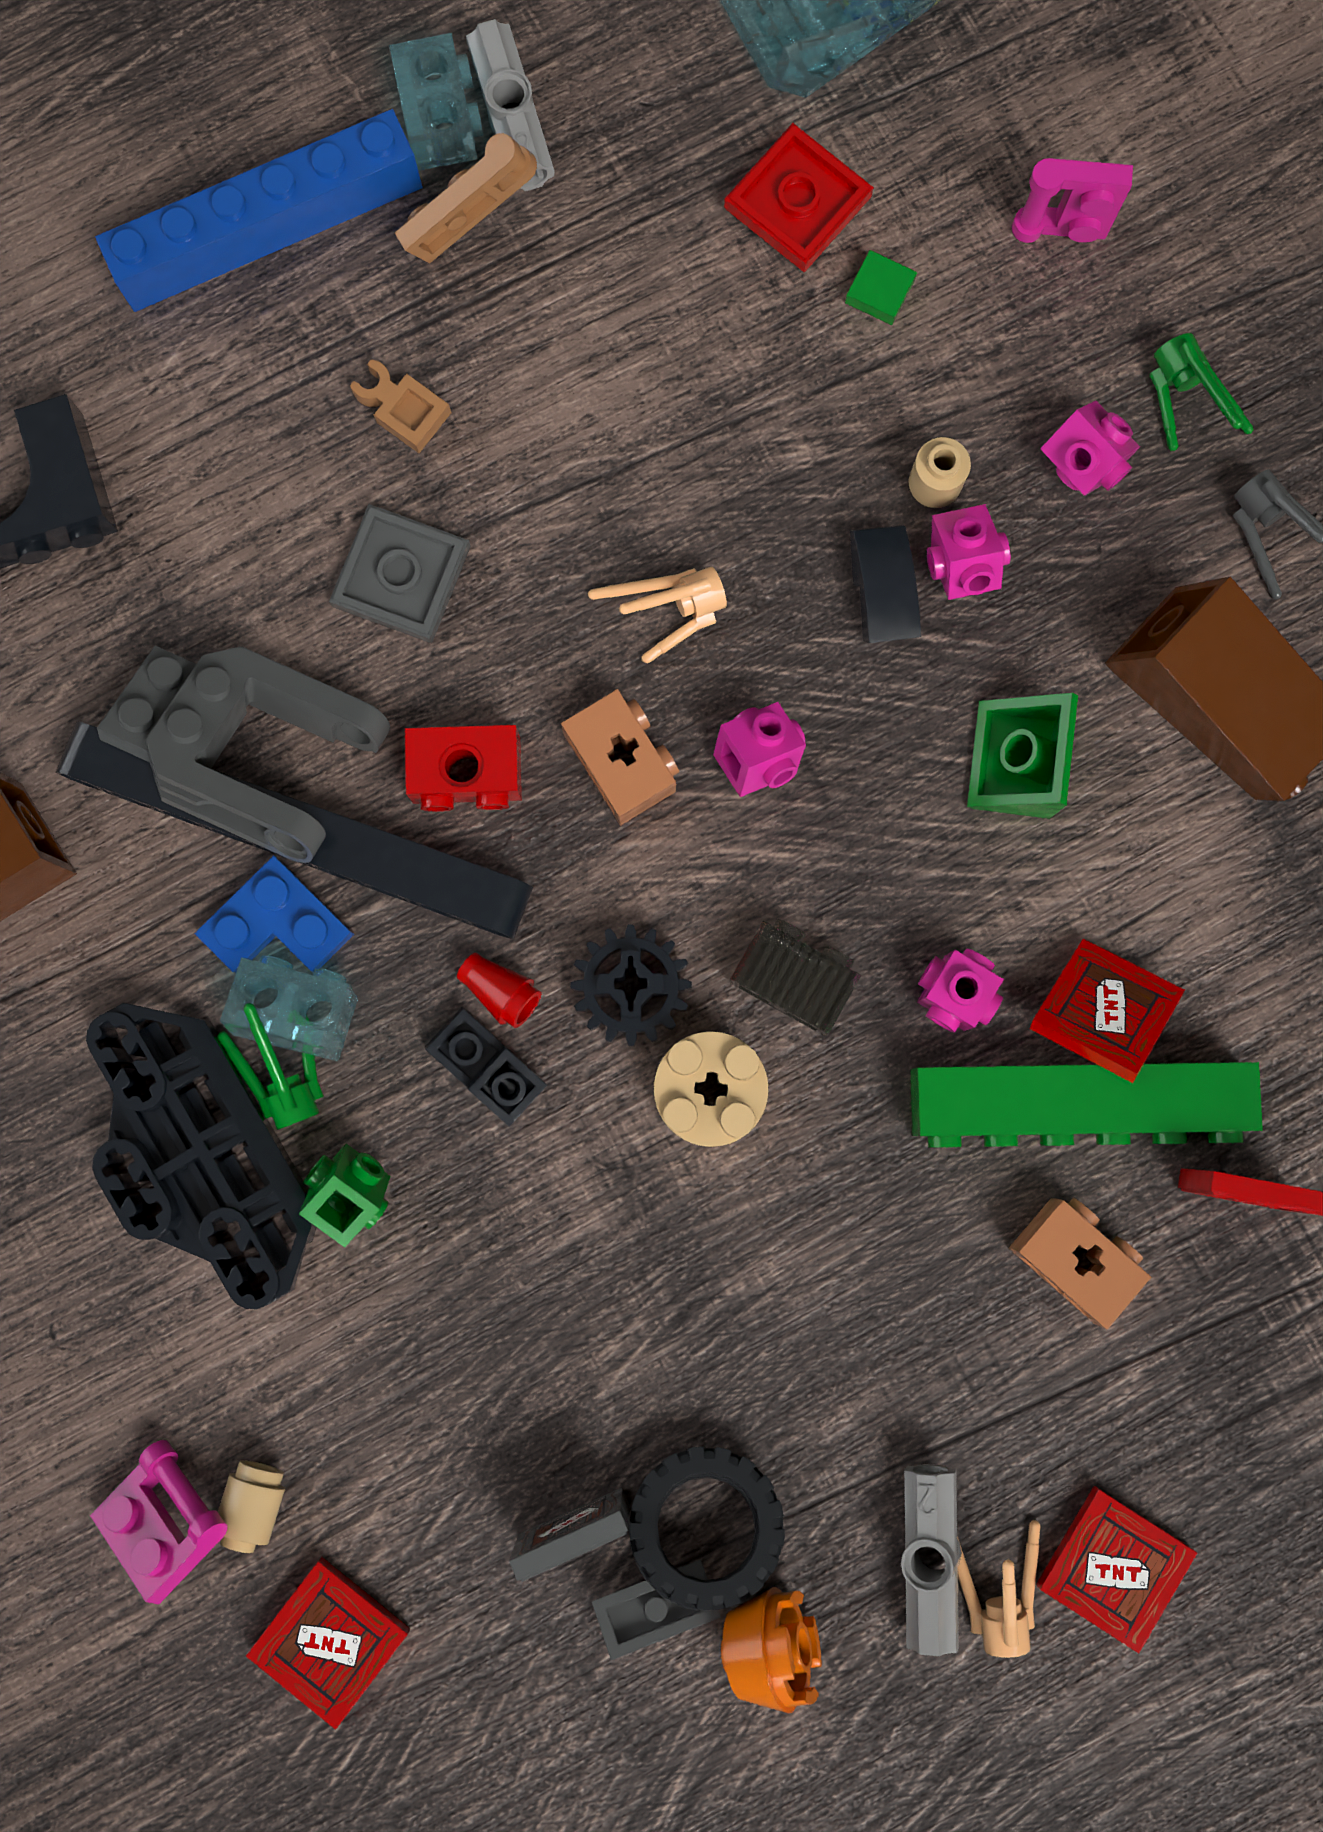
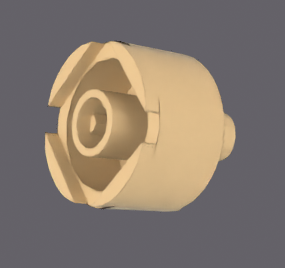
M701 1032L680 1040L665 1054L656 1072L654 1097L662 1120L677 1136L700 1146H723L741 1139L759 1122L767 1104L768 1079L760 1058L746 1043L725 1033ZM707 1074L716 1075L717 1084L726 1087L725 1096L716 1097L714 1106L704 1105V1096L694 1092L695 1083H703Z

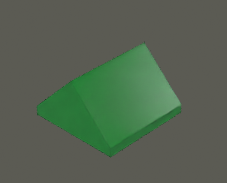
M1062 693L979 701L967 807L977 810L1050 819L1067 806L1078 695Z

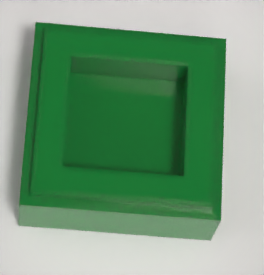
M869 250L846 295L845 303L893 325L915 282L917 272Z

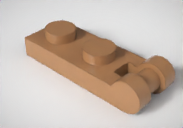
M498 133L492 136L486 144L485 156L470 169L462 170L453 176L449 181L447 189L430 203L423 204L413 210L408 217V222L395 232L404 250L431 263L535 175L537 169L535 156L507 134Z

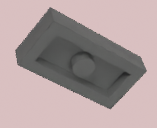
M701 1560L677 1568L684 1575L708 1580ZM647 1581L592 1601L611 1660L721 1618L718 1610H692L677 1605L662 1597Z

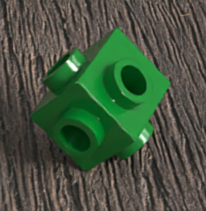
M346 1143L333 1159L326 1155L322 1156L306 1176L304 1183L310 1188L299 1215L340 1245L346 1247L363 1227L366 1229L373 1227L385 1212L389 1202L384 1199V1195L391 1176L384 1172L383 1167L374 1157L367 1153H359Z

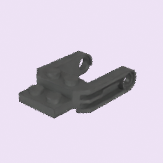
M154 646L97 727L99 739L150 762L161 801L290 860L300 863L310 862L326 837L324 828L315 818L294 806L212 770V766L245 718L248 705L332 743L337 739L360 750L373 751L374 753H377L390 731V723L377 708L367 702L242 646L203 655L197 664Z

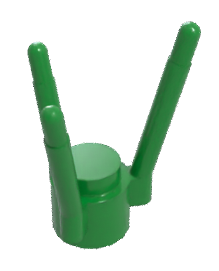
M1186 333L1179 335L1163 344L1154 353V358L1159 368L1151 372L1149 376L1157 390L1163 428L1170 451H1175L1178 448L1176 425L1169 386L1173 385L1178 392H1183L1202 383L1234 429L1241 428L1247 435L1253 432L1252 424L1211 368L1194 334Z
M245 1004L244 1012L273 1081L272 1084L267 1085L268 1092L228 1033L225 1031L219 1032L218 1040L258 1100L265 1119L272 1117L278 1130L319 1114L315 1100L324 1097L317 1079L309 1017L301 1015L298 1018L305 1083L302 1084L299 1074L285 1078L254 1004Z

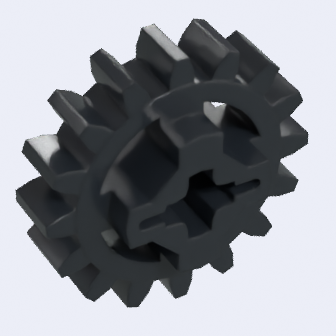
M628 924L625 938L617 939L616 934L609 928L605 930L606 945L600 947L592 941L586 944L590 954L593 956L589 962L575 960L574 966L584 973V979L570 982V988L573 991L584 993L585 996L584 999L574 1005L577 1013L591 1010L593 1016L589 1019L586 1025L587 1028L593 1031L602 1024L607 1027L605 1040L609 1043L615 1040L619 1032L626 1034L629 1047H635L637 1033L645 1032L647 1038L652 1043L656 1042L657 1032L655 1027L662 1024L665 1028L673 1030L676 1024L669 1015L671 1011L686 1012L688 1008L687 1003L677 998L678 992H684L692 988V981L678 979L677 974L688 966L687 960L677 959L672 961L669 956L675 948V943L670 940L661 947L656 945V929L651 928L646 933L644 939L636 937L634 925ZM621 951V962L609 974L596 975L601 964L609 956ZM641 951L654 956L662 964L667 975H663V973L653 974L641 962ZM629 961H633L634 972L637 973L638 981L647 982V989L638 990L632 1012L629 1011V1002L626 1000L624 991L615 989L616 982L625 981L626 972H629ZM667 996L664 1005L654 1016L641 1021V1009L653 997ZM595 997L611 998L621 1008V1021L608 1016L600 1008Z

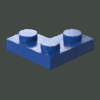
M272 856L194 933L236 974L246 967L275 937L310 971L316 973L354 935L275 856Z

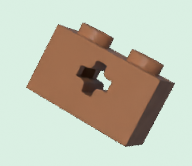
M617 689L561 723L566 740L620 826L676 792V781L673 776L679 773V769L663 744L654 748L644 730L651 727L650 723L634 698L626 703ZM621 745L626 752L635 749L633 751L634 763L626 766L625 762L621 759L613 762L615 759L614 748Z
M1051 1198L1008 1249L1093 1324L1108 1330L1151 1279V1276L1138 1266L1143 1257L1122 1238L1115 1236L1110 1241L1098 1231L1095 1225L1100 1219L1077 1199L1072 1198L1069 1203H1066L1064 1200ZM1077 1247L1088 1250L1086 1257L1092 1262L1088 1269L1077 1266L1079 1260L1073 1254Z

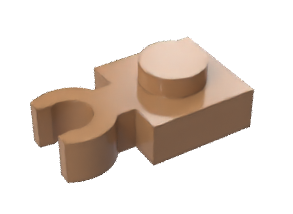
M370 360L367 366L370 373L379 379V383L372 389H365L359 383L353 381L350 387L359 403L367 407L380 406L374 414L376 422L417 453H420L452 413L449 404L408 374L403 377L398 385L394 384L387 368L379 361Z

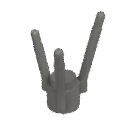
M1267 469L1252 478L1234 495L1235 500L1242 508L1235 512L1232 517L1244 531L1269 593L1273 599L1277 600L1281 597L1282 592L1254 523L1260 521L1266 528L1287 514L1318 543H1323V524L1298 503L1271 470Z

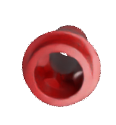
M477 952L472 953L463 962L457 973V979L468 987L500 1025L508 1023L514 1028L520 1027L531 1016L541 999L542 993L534 987L533 979L487 960Z

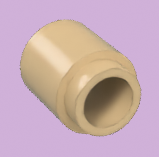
M940 437L928 441L921 447L909 476L910 491L919 503L930 508H942L956 500L971 467L970 457L964 446L954 439Z
M239 1461L236 1473L229 1474L218 1509V1513L228 1527L226 1534L221 1539V1546L242 1553H254L256 1545L269 1544L285 1491V1487L280 1485L284 1474L282 1470L258 1462Z

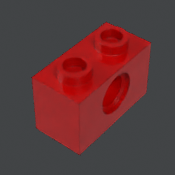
M517 726L405 728L406 795L413 804H421V810L429 812L451 811L454 809V803L476 802V808L481 810H502L509 808V801H522L521 740ZM468 758L478 762V771L471 780L456 782L451 779L450 772L457 761Z

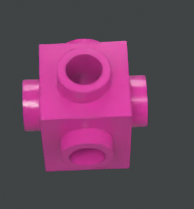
M1095 400L1077 409L1040 449L1057 466L1056 472L1061 481L1069 488L1079 490L1085 496L1100 486L1109 491L1118 484L1132 469L1127 460L1140 446L1132 439L1133 432L1128 423L1119 415L1112 412L1108 413Z
M986 504L932 515L931 547L927 548L928 568L933 580L941 579L948 600L970 595H980L988 591L1001 589L1003 565H1008L1011 559L1010 547L1006 534L1004 532L997 533Z
M776 702L761 709L756 707L746 709L733 720L721 724L713 755L739 797H742L766 786L777 788L788 783L797 774L806 746L805 736L798 722L794 719H789L779 702Z
M966 948L962 954L957 950H953L945 955L943 959L935 956L931 960L918 982V985L925 989L917 1003L929 1010L926 1014L927 1018L950 1032L955 1033L958 1028L963 1031L975 1028L978 1022L986 1026L995 1015L1003 1000V997L996 992L1004 979L992 972L995 964L978 952ZM960 978L974 986V994L970 999L961 998L956 992V983Z

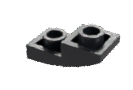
M905 525L850 530L853 585L860 587L863 641L876 643L921 637L917 584Z
M463 1007L453 1015L424 1047L429 1054L460 1080L475 1097L509 1127L547 1086L542 1079Z

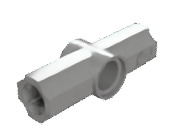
M496 19L479 23L472 33L466 35V41L487 107L490 128L494 135L498 133L509 135L519 145L531 151L536 158L537 169L535 175L520 189L529 191L542 187L548 179L554 177V167L533 103L531 83L525 76L510 25L499 23ZM507 103L519 104V106L513 109L501 108Z
M935 1464L907 1466L904 1470L905 1551L901 1560L902 1572L906 1579V1648L914 1650L920 1655L930 1656L957 1653L959 1649L958 1566L962 1552L960 1542L957 1539L956 1469ZM927 1546L935 1548L943 1556L946 1567L939 1570L928 1568L920 1560L918 1549Z

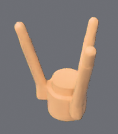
M712 566L697 572L693 568L676 575L609 585L607 587L591 589L588 592V597L595 600L672 588L623 603L619 607V611L622 614H629L675 601L683 617L691 614L693 616L692 620L642 655L644 663H650L697 630L715 624L716 620L713 612L727 606L722 582L717 571Z
M1032 1520L1029 1524L1020 1600L1016 1598L1014 1563L1007 1559L1002 1564L1003 1596L988 1599L986 1601V1610H983L961 1548L962 1554L958 1566V1579L970 1613L971 1632L983 1634L984 1651L991 1656L1018 1657L1027 1654L1031 1649L1029 1630L1035 1627L1033 1602L1040 1536V1523L1036 1520Z

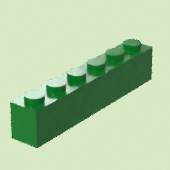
M1259 1062L1144 1064L1133 1083L1099 1065L933 1067L910 1069L912 1136H927L928 1148L962 1147L961 1136L981 1135L984 1136V1147L1018 1146V1135H1040V1146L1075 1145L1074 1134H1096V1145L1131 1144L1130 1133H1152V1144L1187 1143V1132H1208V1143H1244L1243 1131H1263Z

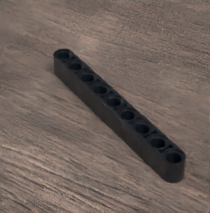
M76 721L56 769L57 774L88 787L281 856L161 801L150 762L101 741L97 727ZM214 770L308 813L322 825L326 832L324 841L310 862L300 864L512 940L515 938L533 890L532 886L510 876Z

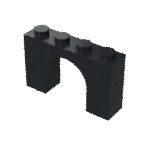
M64 394L15 409L14 412L29 460L31 474L29 488L23 502L10 517L0 522V569L17 563H40L49 559L52 556V552L71 546L74 548L92 547L102 542L104 536L118 532L84 415L68 395Z

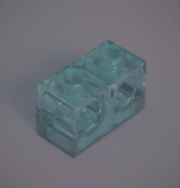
M452 33L389 45L408 140L415 156L418 171L478 159L474 137L484 136L477 102L466 104L464 89L473 88L467 53L456 55ZM432 75H442V77L436 80H426V78ZM441 123L453 124L451 127L447 129L435 128L437 125Z
M261 956L259 962L241 958L220 1022L233 1036L256 1041L244 1012V1005L247 1003L253 1004L256 995L260 991L267 988H275L278 990L275 1001L265 1008H256L271 1045L339 1062L358 1001L350 984L346 983L347 979L336 972L325 969H314L313 975L292 970L293 965L272 956ZM320 1001L332 1003L331 1011L324 1019L317 1022L306 1020L307 1011L313 1004Z

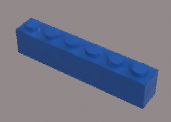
M391 109L99 234L95 238L116 285L132 310L137 312L423 187L414 153L394 110Z

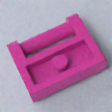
M1053 158L1039 161L1034 166L1029 180L1031 191L1023 208L1019 209L1013 220V235L1020 242L1032 243L1038 240L1041 234L1067 236L1076 242H1091L1096 239L1105 240L1132 187L1133 165ZM1061 189H1065L1058 208L1047 207L1051 197L1055 196Z
M160 1440L148 1446L140 1455L139 1465L90 1515L145 1602L160 1604L223 1538L228 1529L227 1524L216 1510L209 1511L177 1465L178 1454L167 1440ZM159 1482L189 1524L188 1536L186 1538L153 1491V1488Z

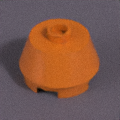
M773 1587L728 1612L723 1628L721 1659L730 1686L738 1699L785 1713H792L796 1706L811 1705L817 1700L819 1693L816 1688L809 1687L810 1669L822 1667L821 1648L814 1616L803 1617L798 1604L803 1602L804 1595L802 1592H782L779 1588Z

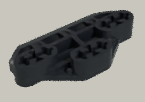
M122 1003L99 1015L91 1022L87 1030L86 1042L90 1053L114 1095L108 1142H105L97 1149L93 1157L92 1170L95 1179L123 1228L129 1235L139 1240L157 1239L209 1261L231 1299L245 1309H259L278 1301L281 1297L295 1289L306 1246L308 1243L313 1242L317 1227L299 1215L308 1193V1188L268 1119H265L262 1109L249 1086L218 1040V1033L213 1024L206 1020L128 1003ZM146 1019L153 1020L155 1022L148 1025ZM160 1022L180 1027L179 1038L186 1049L184 1053L178 1055ZM117 1028L126 1029L128 1032L121 1039L125 1049L114 1048L112 1045L119 1038L116 1031ZM131 1055H132V1056H140V1057H145V1056H146L148 1060H147V1061H140V1060L134 1061V1060L132 1059ZM120 1064H134L136 1069L121 1068ZM205 1074L209 1078L204 1082L226 1118L219 1123L197 1087H193L189 1091L185 1089V1086ZM143 1076L155 1077L156 1083L152 1084L149 1088L152 1096L140 1095L139 1090L146 1085ZM245 1141L247 1146L243 1149L264 1186H266L259 1191L256 1190L237 1155L232 1154L227 1158L223 1155ZM132 1154L134 1162L128 1166L129 1173L121 1174L118 1167L125 1161L123 1155ZM151 1181L154 1186L139 1189L141 1193L139 1195L130 1196L127 1192L128 1189L140 1188L139 1182ZM159 1203L163 1211L156 1215L157 1222L149 1223L145 1215L152 1210L151 1204ZM284 1209L287 1213L283 1214L282 1217L290 1231L296 1233L291 1249L275 1221L265 1226L263 1225L264 1221ZM237 1222L241 1230L234 1235L235 1240L225 1242L221 1233L227 1230V1223ZM256 1247L259 1255L246 1258V1262L234 1265L231 1258L243 1255V1251ZM265 1271L268 1274L269 1281L265 1282L262 1289L253 1291L249 1282L255 1278V1273Z

